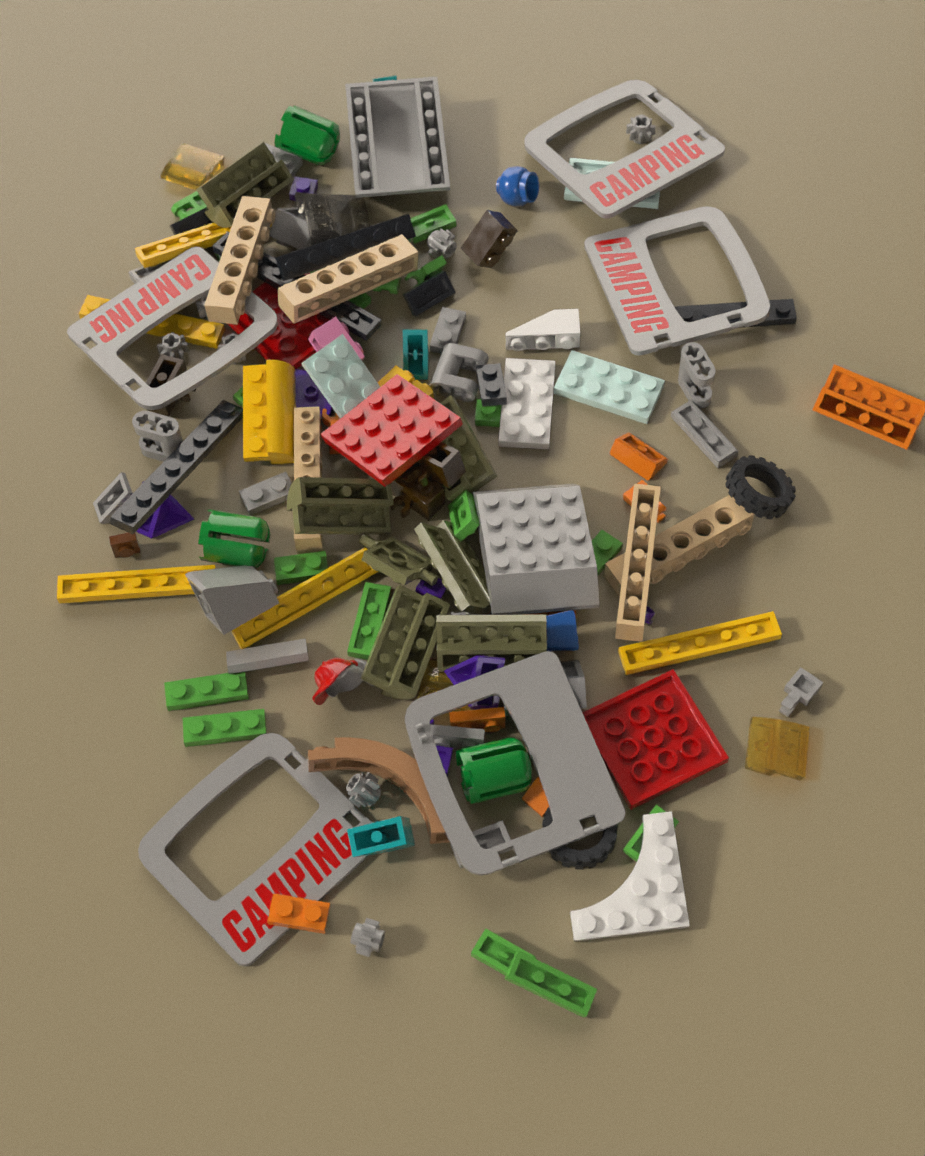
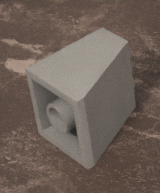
M252 566L192 571L185 574L206 618L223 635L279 604L275 595L278 593V589L271 578L267 579L262 570L258 572Z

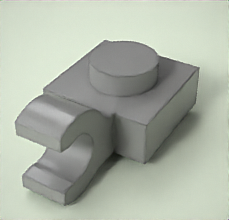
M800 667L785 685L784 691L788 695L782 701V707L779 709V712L789 717L799 702L807 706L822 688L823 682Z

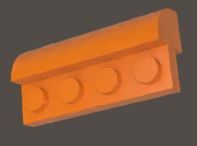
M834 364L812 410L908 450L924 417L925 401Z

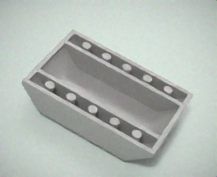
M437 77L345 84L356 198L450 190Z
M573 483L472 492L480 524L478 526V533L492 615H520L599 608L597 565L579 485Z

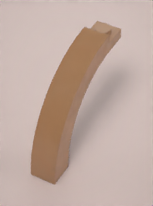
M352 737L335 738L334 748L320 746L313 750H308L309 772L358 770L370 772L393 783L407 794L420 811L428 831L430 844L450 842L429 797L416 759L381 742Z

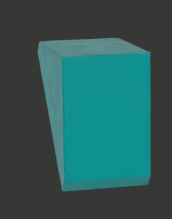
M428 329L403 330V370H408L415 380H428Z

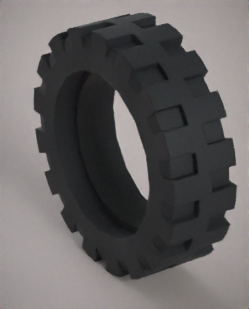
M749 455L748 458L746 456L741 457L735 462L725 479L727 480L725 486L729 489L730 497H734L735 503L738 506H743L746 512H752L759 518L766 517L769 520L774 517L776 519L780 518L796 497L794 494L796 489L795 486H792L791 478L785 475L786 472L782 468H777L775 463L771 461L769 463L763 457L756 458L753 455ZM745 477H752L766 484L776 498L765 496L756 491Z
M549 807L545 812L542 828L549 826L553 821ZM618 825L603 830L600 842L590 849L575 850L564 845L549 851L551 857L556 862L558 860L562 862V865L567 868L570 866L575 867L577 870H583V867L587 866L593 868L596 866V863H603L607 859L608 854L613 852L617 840Z

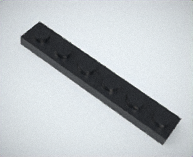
M405 214L275 257L282 281H286L335 264L397 236L403 235L408 240L416 237L410 215Z
M769 300V316L763 322L748 327L796 324L797 316L794 300ZM747 302L674 307L685 322H693L744 308L747 306ZM738 317L728 321L731 324L742 320Z

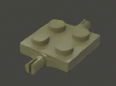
M363 534L360 538L359 543L369 548L364 552L362 561L370 565L372 569L391 577L394 582L404 586L415 579H422L432 586L436 584L438 576L429 572L433 567L430 558L394 537L384 541H376Z

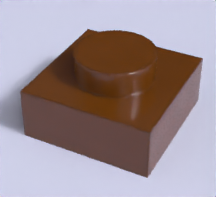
M127 532L109 536L115 558H126L133 554L141 553L136 533L132 535Z

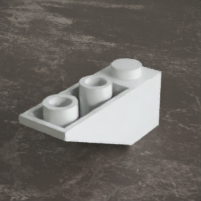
M552 310L506 332V350L571 349L580 347L579 310Z

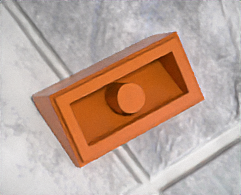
M630 432L615 439L610 450L611 456L646 480L652 479L668 461L665 456Z

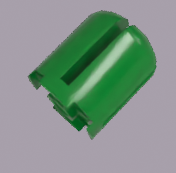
M288 106L281 118L283 124L280 135H275V147L316 165L328 163L339 145V126L334 121L298 106Z
M212 509L207 510L211 514L208 522L202 521L199 532L198 544L203 545L204 557H199L200 560L234 566L259 567L266 559L269 549L259 545L221 539V536L270 543L271 534L267 522L260 517Z
M510 737L456 751L457 766L463 765L460 766L463 781L461 786L467 802L470 801V804L523 792L530 787L532 780L530 758L524 744L516 738Z

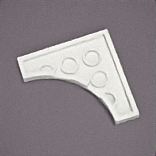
M672 811L643 815V841L640 855L633 871L620 888L597 904L584 909L570 911L574 942L690 926Z

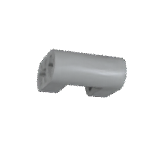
M690 342L682 347L678 383L688 401L692 400L699 409H702L711 403L712 390L710 385L714 382L716 370L704 348L698 343ZM698 391L701 396L705 395V398L696 396V392Z
M454 343L446 344L430 384L433 392L444 397L453 396L461 401H473L479 388L473 380L459 377L457 374L460 368L476 372V365L487 364L488 355L480 349Z
M140 411L134 415L132 423L137 435L141 436L139 446L144 456L164 462L183 442L176 419L150 411Z

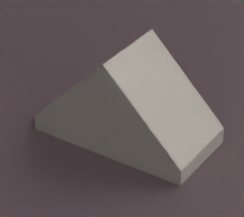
M121 472L93 502L101 524L110 522V517L133 494L125 473Z

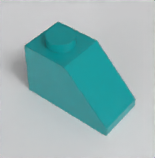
M399 816L347 829L352 857L387 853L415 846L410 818Z

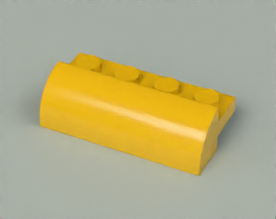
M266 360V364L243 366V458L245 462L271 461V464L294 463L296 371L287 362Z

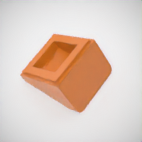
M538 776L524 794L522 800L543 817L549 805Z

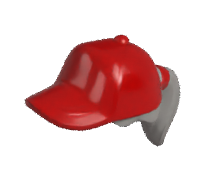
M332 658L323 661L314 675L318 690L312 697L313 702L317 705H322L329 696L334 698L340 692L356 688L364 681L360 678L367 662L362 659L348 661L343 658Z

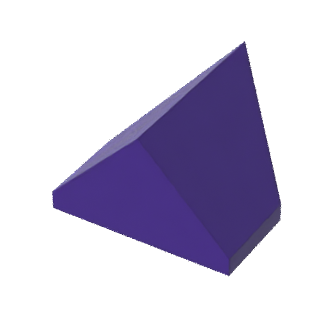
M170 495L136 532L152 539L194 520V518Z
M477 655L444 670L453 685L504 667L505 658ZM491 696L468 706L472 710L498 708L500 697Z

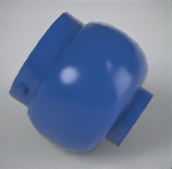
M509 167L497 179L496 190L502 201L507 205L513 207L523 206L527 203H533L537 199L539 178L535 172H530L524 167Z

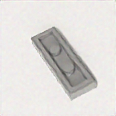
M692 400L671 412V418L717 468L738 456L739 451Z
M306 638L226 652L229 674L309 660Z

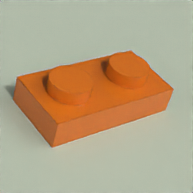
M504 707L449 712L450 726L485 729V732L490 733L505 728Z
M273 893L268 924L325 934L331 906L328 902Z

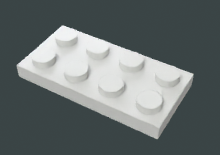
M506 358L504 385L507 404L502 405L499 447L549 449L555 361Z

